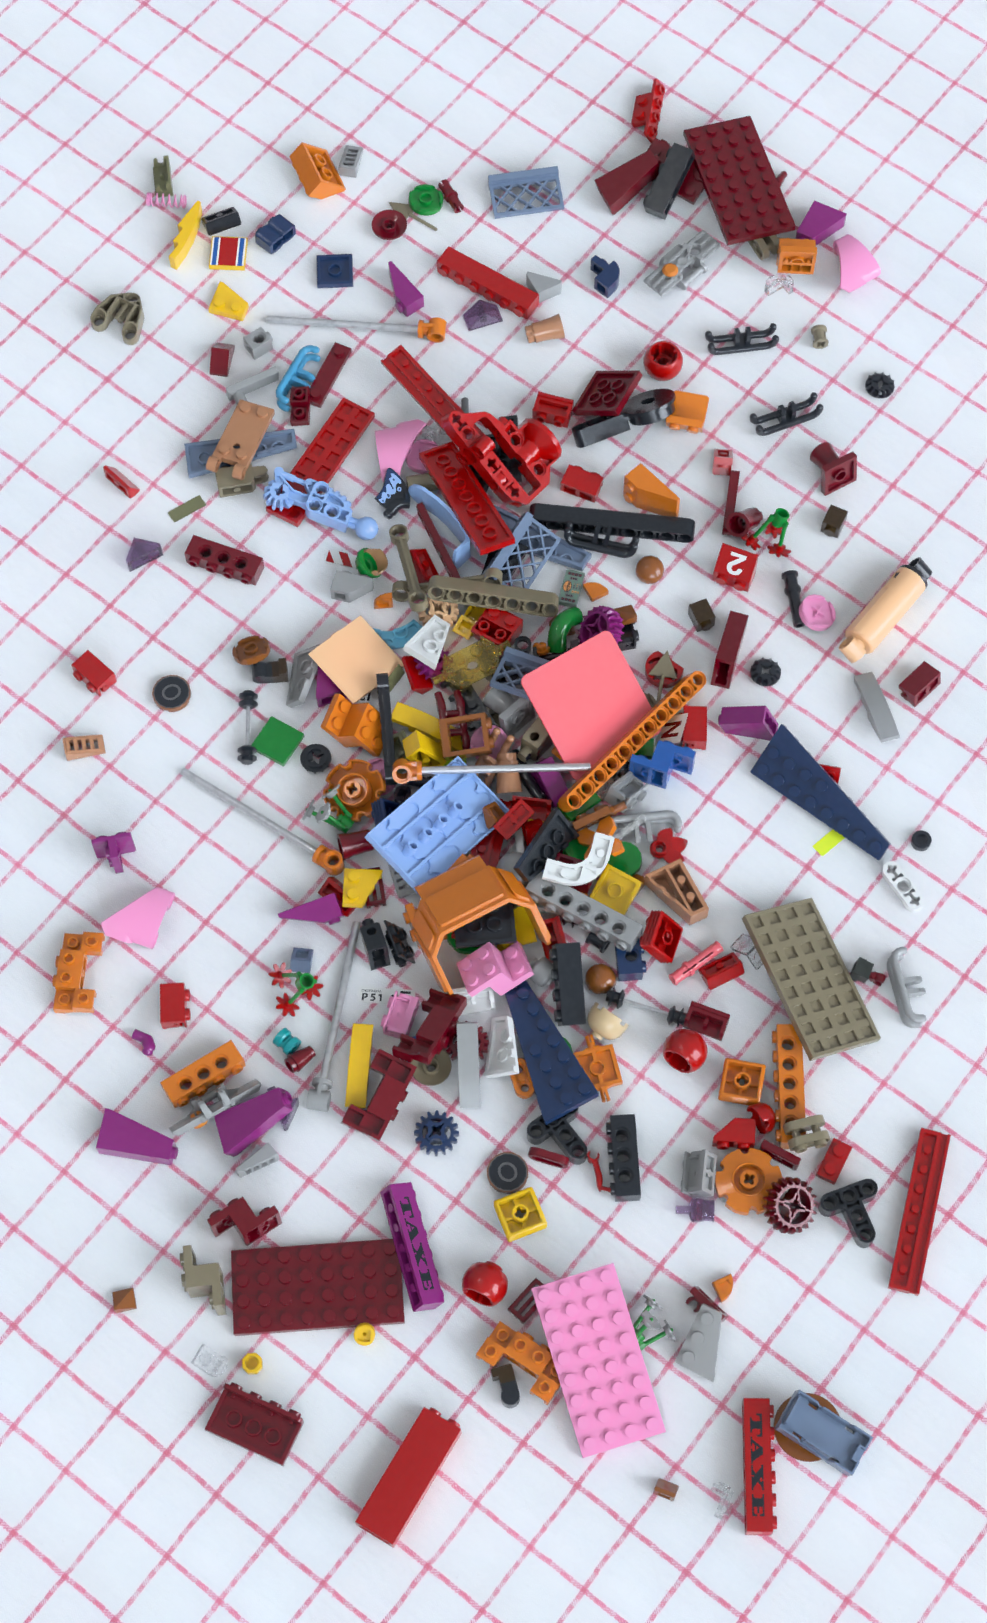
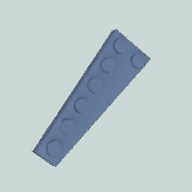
M295 430L266 432L252 461L296 449ZM220 439L184 444L189 479L212 473V471L206 470V464ZM221 462L219 468L224 466L231 467L234 465Z
M494 505L511 531L520 517ZM531 524L528 528L529 535H539L537 527ZM549 536L543 537L545 547H551L555 542ZM539 538L530 539L532 549L541 548ZM561 538L548 561L583 571L591 559L592 553L573 547ZM527 540L519 541L520 543L528 547ZM542 551L533 552V556L543 559Z

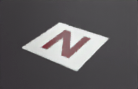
M688 713L674 715L662 727L661 732L657 735L654 746L657 745L658 740L670 741L673 744L680 743Z

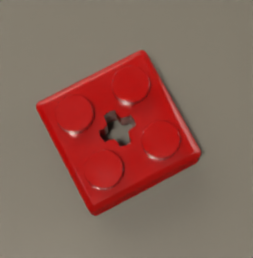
M652 910L650 916L646 919V927L643 935L640 937V946L660 963H672L683 927L662 910L661 912L659 910Z

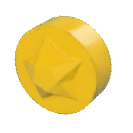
M360 1323L354 1330L355 1341L362 1346L371 1344L375 1338L374 1327L369 1323Z

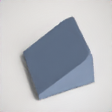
M293 948L290 960L292 972L310 973L313 949Z

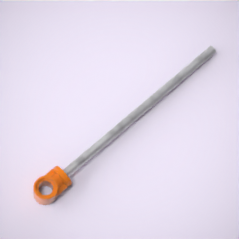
M267 316V323L418 332V338L427 336L429 341L435 343L444 341L447 325L444 319L438 317L431 318L429 323L419 320L418 325Z
M401 758L393 763L392 777L395 782L404 784L409 781L422 780V775L590 771L591 765L590 763L422 767V761H408ZM403 768L407 772L404 774H400L397 772V770Z
M182 769L180 774L311 853L313 855L312 861L326 869L328 874L337 876L343 872L345 864L339 851L331 850L324 845H320L318 848L314 847L188 769ZM331 861H338L336 865H330Z

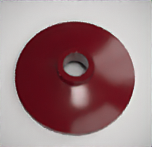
M383 210L377 213L372 220V230L381 239H397L407 229L405 216L396 210Z

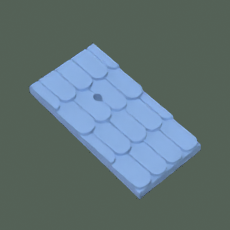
M457 756L447 766L467 765ZM475 773L436 774L364 838L372 844L379 854L386 859L418 894L414 887L447 871L462 854H467L494 830V827L490 829L486 827L482 809L484 806L495 801L505 814L509 809Z

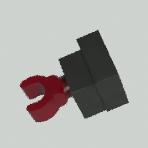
M861 957L854 963L850 973L852 980L855 982L858 980L865 983L869 979L878 986L884 983L886 975L872 972L874 964Z

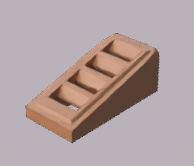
M103 735L62 738L67 761L106 753ZM98 741L99 748L95 749L94 742ZM86 743H90L91 749H87ZM82 744L83 750H79L78 745Z

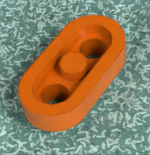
M518 1058V1066L522 1069V1072L510 1075L516 1095L522 1099H528L533 1096L535 1091L525 1060ZM526 1086L529 1090L524 1092L521 1088Z

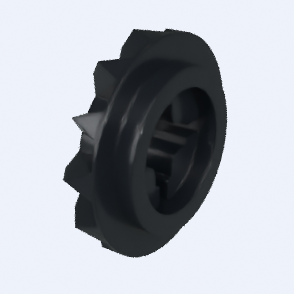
M875 372L873 375H869L865 388L875 398H886L894 391V380L891 379L890 375H885L884 372L881 374ZM882 381V387L878 389V383Z
M762 657L758 661L755 660L751 666L750 675L752 680L758 685L772 686L780 679L781 668L778 666V662L772 661L771 658L764 659ZM762 668H764L765 670L769 668V674H763Z
M321 744L307 746L300 755L302 766L307 772L311 771L315 774L316 772H323L324 769L329 767L332 760L329 749ZM313 754L319 758V764L312 761Z

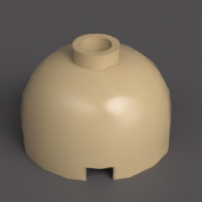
M595 1002L587 1018L588 1025L593 1030L591 1034L599 1040H602L603 1037L608 1040L619 1038L629 1025L627 1023L624 1026L621 1025L620 1022L622 1020L604 1007L601 1010L598 1009L597 1006L599 1004Z

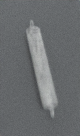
M636 818V822H631L633 826L629 823L627 827L625 826L623 830H620L622 834L617 832L612 837L619 840L620 838L622 839V836H626V833L629 834L631 830L633 831L643 821Z

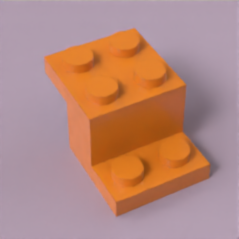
M779 238L776 258L777 273L813 275L817 256L816 240Z
M334 694L320 727L344 747H362L373 757H379L383 748L380 712L369 703L352 704L341 694Z

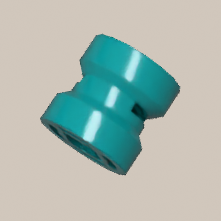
M283 1028L273 1039V1044L281 1047L283 1053L288 1055L299 1048L301 1040L298 1037H293L290 1030Z

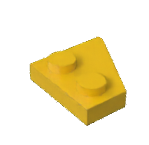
M220 281L208 310L209 313L243 321L249 305L242 297Z
M344 868L342 907L363 908L368 896L375 889L376 883L381 879L383 870Z

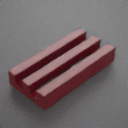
M380 867L369 868L373 870H381ZM382 877L378 880L382 900L377 899L375 887L372 892L374 901H370L368 896L366 901L367 909L371 908V906H387Z
M765 1139L761 1143L759 1150L767 1153L773 1160L794 1171L797 1170L801 1158Z
M537 1278L530 1283L507 1309L522 1324L537 1310L535 1303L524 1316L521 1315L534 1301L533 1295L518 1311L515 1308L530 1293L531 1288H534L536 1285H544Z

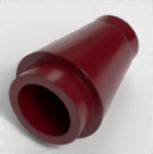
M307 1046L288 1054L284 1062L290 1072H299L316 1054L311 1046Z

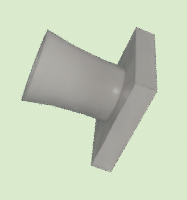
M492 688L484 698L483 704L499 715L500 728L503 729L507 736L517 733L535 717L534 707L528 699L520 697L515 701L508 692Z

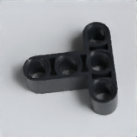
M578 1108L558 1118L556 1124L549 1123L545 1125L543 1117L540 1115L528 1125L527 1139L531 1144L539 1145L551 1137L573 1164H583L587 1158L586 1144L569 1124L577 1117ZM535 1129L540 1130L541 1135L533 1136L531 1131ZM566 1133L571 1138L569 1140H562L560 1135ZM579 1149L583 1152V1155L577 1157L572 1152Z
M863 1179L824 1194L818 1205L820 1214L825 1217H831L839 1213L843 1214L852 1237L860 1248H868L875 1239L876 1232L864 1204L871 1202L875 1198L878 1191L877 1183L872 1179ZM869 1187L872 1190V1194H865L862 1188ZM843 1195H851L853 1201L848 1202L844 1200ZM829 1201L834 1205V1208L828 1209L823 1203ZM851 1214H859L862 1220H854ZM865 1232L869 1234L870 1239L863 1240L860 1237V1233Z

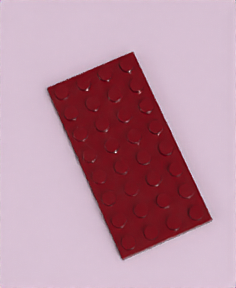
M751 116L684 130L683 136L688 148L694 151L695 166L727 246L795 230L796 225Z
M393 1239L231 1250L234 1336L353 1328L360 1323H369L372 1326L405 1324L402 1270Z

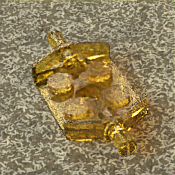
M480 636L481 640L449 656L444 654L443 672L432 677L434 684L436 685L446 680V682L449 681L459 689H464L494 674L500 664L501 652L506 647L511 648L509 641L507 640L499 645H495L493 642ZM470 662L478 664L474 669H469L467 666Z

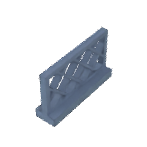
M558 166L488 175V188L490 190L494 219L564 210ZM555 181L556 187L553 191L546 187L548 182ZM536 184L540 188L534 193L528 189L530 185ZM513 187L522 189L518 196L511 192ZM501 189L505 193L499 198L494 194V190ZM542 189L550 194L546 200L538 196ZM525 192L533 196L529 202L521 198ZM507 194L515 198L511 205L504 201ZM552 196L559 200L558 205H552L548 202ZM535 198L543 203L540 207L535 208L531 205ZM517 201L525 205L522 210H517L513 207ZM500 203L508 208L505 212H497V207Z
M527 511L521 515L511 530L515 537V544L499 549L486 567V569L498 568L501 571L507 570L508 580L502 581V585L509 583V586H513V582L522 581L523 588L529 589L561 541L560 537L535 520L533 515ZM531 524L537 527L539 535H529L528 528ZM549 536L555 542L551 547H545L543 537ZM539 538L541 548L532 549L530 539ZM527 540L529 550L519 551V541ZM542 551L543 560L535 562L533 552ZM529 553L531 563L522 564L520 554ZM517 555L518 565L509 566V556ZM532 566L533 575L525 578L523 567ZM519 568L521 578L512 580L510 569ZM489 577L491 580H497L495 577Z
M506 647L503 658L489 686L529 700L524 689L520 690L515 687V685L521 684L523 677L521 672L530 673L548 663L549 660ZM504 665L514 669L506 671ZM518 674L520 679L512 681L509 676ZM505 677V679L507 680V682L503 684L496 681L497 679Z

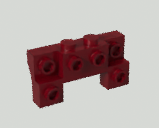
M431 988L429 990V999L427 1001L423 1000L421 1003L422 1011L429 1014L417 1031L416 1039L401 1034V1042L398 1047L395 1045L392 1047L393 1056L410 1063L414 1059L429 1065L436 1054L439 1055L442 1049L448 1046L452 1033H456L458 1018L467 1006V998L459 994L449 995Z
M378 1049L369 1067L383 1075L365 1111L350 1104L341 1121V1124L358 1133L361 1132L376 1141H380L390 1120H395L399 1112L396 1108L399 1102H404L408 1094L406 1088L417 1069L413 1064L399 1059L382 1049Z

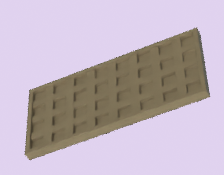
M812 898L743 916L742 921L810 1061L878 1042L881 1039Z

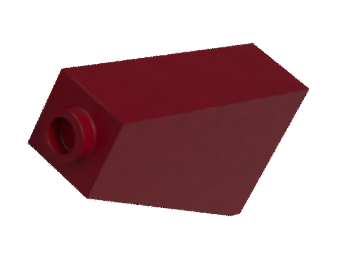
M651 149L594 180L612 215L621 210L659 174L661 161L657 154L654 155Z
M730 611L716 655L710 685L730 688L749 615Z

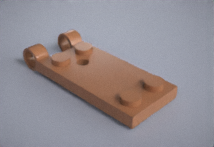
M240 399L212 456H209L207 460L206 470L216 473L221 462L234 465L232 478L243 480L275 414L274 409Z

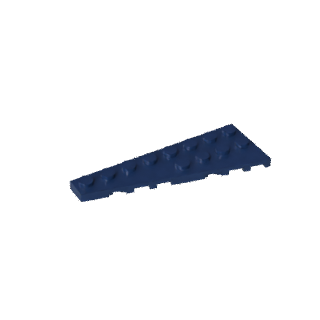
M781 724L750 773L877 860H881L891 843L869 821L866 815L853 803V800L844 793L836 781L819 765L811 753L803 747L787 727Z
M525 980L505 993L545 1125L599 1097L595 1086L528 982Z

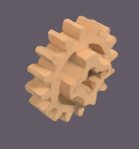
M428 598V614L426 615V610L418 612L419 621L423 622V626L436 615L451 624L450 627H453V621L457 622V615H459L458 604L436 601Z

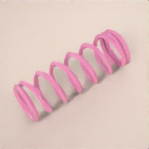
M148 192L146 194V205H152L154 207L157 203V205L161 207L163 203L165 208L169 204L171 208H173L174 205L177 208H179L180 205H182V208L185 209L187 199L186 195H184L182 201L181 194L179 206H177L175 194L174 202L171 206L170 194H168L167 205L165 206L163 193L161 204L159 205L158 193H156V200L153 205L152 193Z

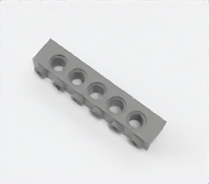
M543 872L536 875L526 886L525 889L535 904L538 903L544 906L550 913L561 915L569 923L574 922L586 932L591 931L597 934V937L603 941L608 940L622 951L627 950L631 952L642 934V924L569 886L543 880ZM544 892H551L552 895H551V896H544L543 893H544ZM562 901H568L570 904L564 906L560 903ZM585 910L588 913L585 915H581L578 913V911ZM602 919L605 923L597 924L595 921ZM621 929L623 932L617 934L614 933L613 930Z

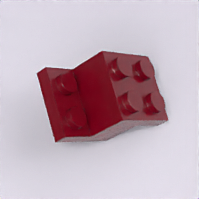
M244 1197L231 1200L226 1208L221 1211L220 1209L210 1214V1218L207 1219L215 1237L234 1226L246 1246L282 1224L280 1214L275 1205L271 1208L266 1207L259 1212V1216L256 1217Z

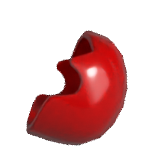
M760 1102L748 1106L747 1112H752L751 1119H756L758 1131L761 1134L770 1133L776 1124V1116L770 1105Z

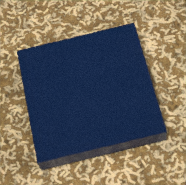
M352 254L317 255V288L353 287Z

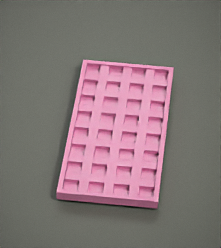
M614 1263L531 1288L582 1458L666 1432Z

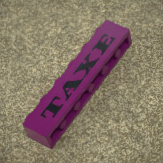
M411 1182L390 1184L380 1194L412 1310L417 1312L436 1309L445 1302L444 1293L438 1280V1272L435 1269L432 1258L433 1254L428 1244L427 1232L424 1229L421 1211L417 1205L416 1193Z

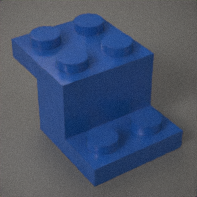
M658 740L651 760L643 755L632 754L629 771L644 783L666 789L673 769L692 774L696 751L686 746L674 745L670 741Z

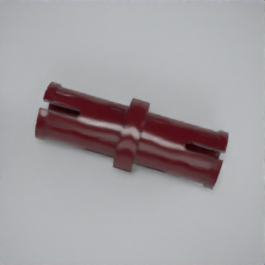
M447 179L442 180L441 182L444 186L439 183L438 187L443 192L445 201L451 205L455 213L461 212L464 209V205L459 200L458 193L452 189Z

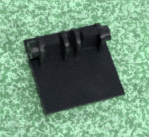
M384 920L387 929L385 931V938L389 948L393 949L391 953L394 954L393 958L396 965H399L400 968L407 965V961L415 964L413 958L415 953L407 943L406 939L408 936L406 931L394 923Z

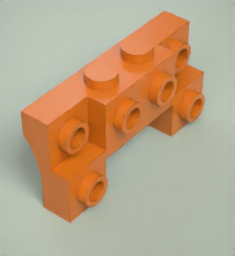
M83 932V934H64L63 947L60 949V955L56 956L55 961L57 975L53 976L52 985L56 989L53 1006L55 1013H94L93 1004L97 993L92 989H83L87 955H103L102 942L105 941L103 933Z
M499 1321L491 1335L486 1338L476 1353V1358L479 1360L481 1358L490 1364L491 1368H495L503 1356L537 1379L530 1389V1394H535L548 1405L561 1386L549 1347L544 1344L538 1345L528 1333L516 1332Z

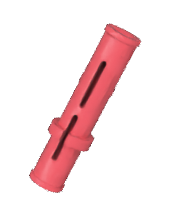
M715 941L690 961L683 962L679 969L668 975L669 979L674 985H678L688 976H693L696 970L723 952V947L718 941Z

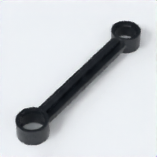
M388 673L376 674L385 781L386 786L398 785L392 777V767L396 760Z

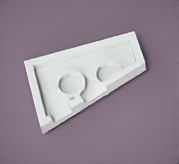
M434 615L405 644L403 650L435 670L451 624Z
M509 1016L492 1018L484 1076L490 1079L519 1074L513 1018Z

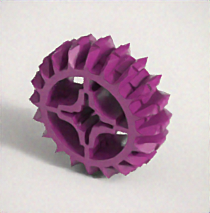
M605 606L593 607L592 610H588V615L583 616L584 621L580 623L581 628L578 629L580 635L577 637L580 640L579 645L603 631H609L617 644L619 641H622L620 637L624 634L622 632L624 625L621 623L623 619L613 608Z

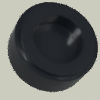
M922 830L916 831L911 838V845L917 851L927 850L932 842L930 834Z

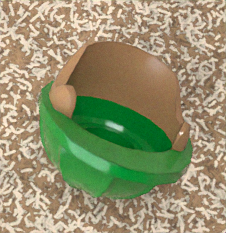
M363 548L357 553L355 565L360 575L378 578L387 569L388 560L381 549Z

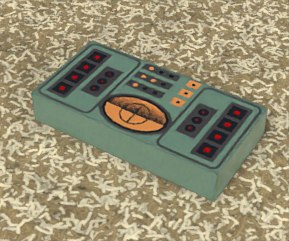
M566 569L559 595V605L577 607L585 573Z

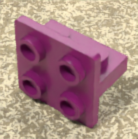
M118 832L116 835H103L91 840L96 857L98 859L107 857L110 867H114L116 874L124 872L121 854L136 851L131 832Z

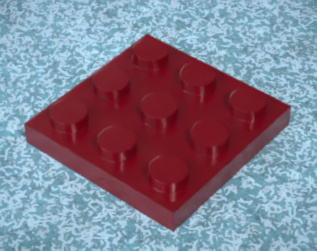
M640 370L596 371L572 409L575 416H619L643 375Z

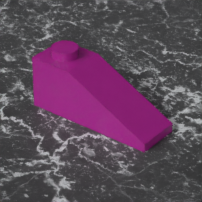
M390 261L388 262L395 298V307L400 313L408 317L424 307V296L396 265Z
M332 893L278 913V916L281 919L317 923L329 922V925L341 922L340 918L344 917L337 895Z

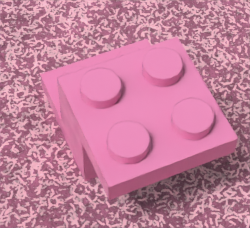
M518 941L503 951L498 950L488 942L456 963L466 990L471 997L487 987L492 988L502 996L534 975L522 944Z

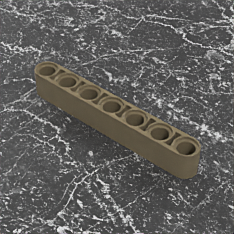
M440 575L432 576L428 583V596L436 601L543 617H554L559 611V597L553 592Z

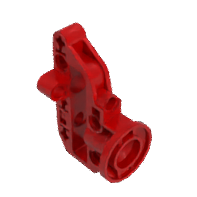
M452 411L441 419V425L445 432L459 448V451L456 453L458 461L465 466L471 464L502 502L517 508L529 504L549 485L550 466L561 457L562 449L555 435L540 421L526 418L519 426H516L512 420L508 421L503 416L496 419L488 412L462 414L459 411ZM477 421L490 430L496 438L495 441L510 459L516 457L522 464L518 467V470L532 486L530 492L526 493L493 452V449L496 448L493 440L485 434L481 436L473 425Z

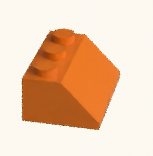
M302 142L289 156L293 163L292 166L296 169L299 180L302 182L305 192L309 197L324 199L346 190L327 150Z

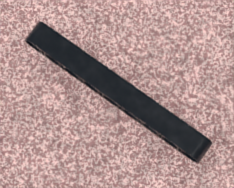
M541 503L531 504L529 508V513L533 515V518L551 530L564 531L566 523L572 521L575 532L594 534L596 523L598 522L601 523L599 534L606 535V528L608 525H611L610 535L632 538L637 536L642 539L689 543L694 540L695 521L690 518Z

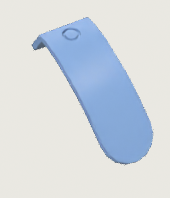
M418 484L411 485L408 489L410 496L418 504L423 502L426 510L438 517L460 541L461 544L454 550L452 557L455 567L459 569L471 557L470 538L448 505L425 487Z

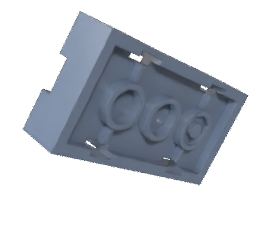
M800 1389L793 1393L774 1428L846 1476L854 1474L864 1451L867 1450L873 1439L871 1435L857 1426L850 1424L826 1407H822L817 1400ZM810 1403V1404H812L813 1406H815V1407H816V1410H815L814 1408L810 1407L808 1404ZM845 1427H847V1428H849L850 1430H852L853 1433L847 1431V1430L845 1429ZM831 1457H832V1459L837 1460L838 1463H837L836 1461L830 1460V1459H828V1458H831Z

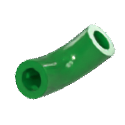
M568 608L559 613L552 621L547 640V646L550 647L551 653H562L567 650L569 630L580 625L583 621V614L579 608Z

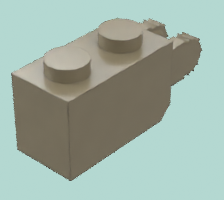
M251 463L243 480L232 478L234 466L221 467L215 473L220 498L251 493L256 489L255 484L265 483L269 478L266 466L252 467Z

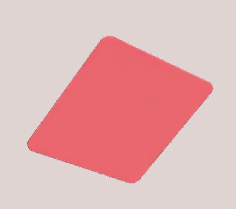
M609 631L599 633L524 675L521 679L523 689L564 763H590L592 767L652 709L618 644ZM662 728L654 736L658 735ZM569 771L574 780L580 779L587 772Z

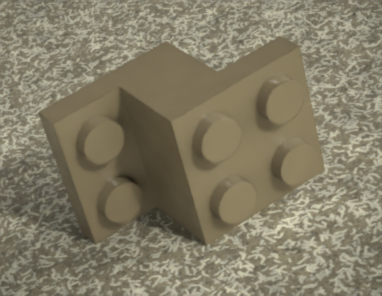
M183 1246V1253H180V1264L183 1266V1271H185V1274H181L182 1287H184L185 1292H188L191 1298L209 1296L212 1310H216L218 1316L226 1315L223 1272L219 1263L197 1265L196 1255L192 1246Z

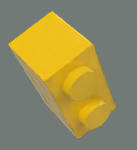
M415 730L402 740L405 756L408 760L422 761V767L443 766L447 763L443 758L442 745L421 732Z

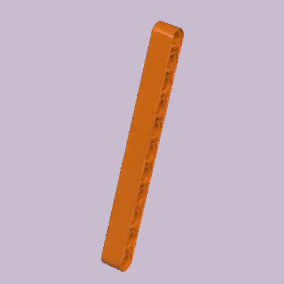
M695 671L683 677L591 767L590 771H587L559 798L558 806L560 810L567 813L580 808L631 758L632 754H635L706 684L704 673Z

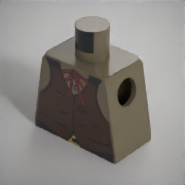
M539 716L521 739V747L517 757L523 762H526L529 758L537 761L553 744Z

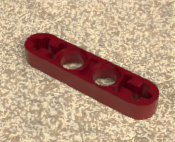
M731 470L722 535L731 536L726 528V519L729 514L735 512L740 471Z

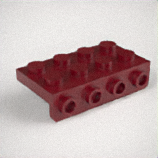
M655 138L648 150L651 149L654 155L657 154L661 164H664L666 153L671 146L667 141L663 139L660 141ZM694 161L677 194L678 197L692 205L695 204L705 189Z
M231 1382L230 1385L225 1383L223 1386L224 1390L205 1427V1431L284 1466L304 1424L301 1414L292 1409H289V1411L281 1409L282 1405L273 1400H270L268 1403L262 1400L261 1395L253 1391L248 1394L242 1391L243 1387Z

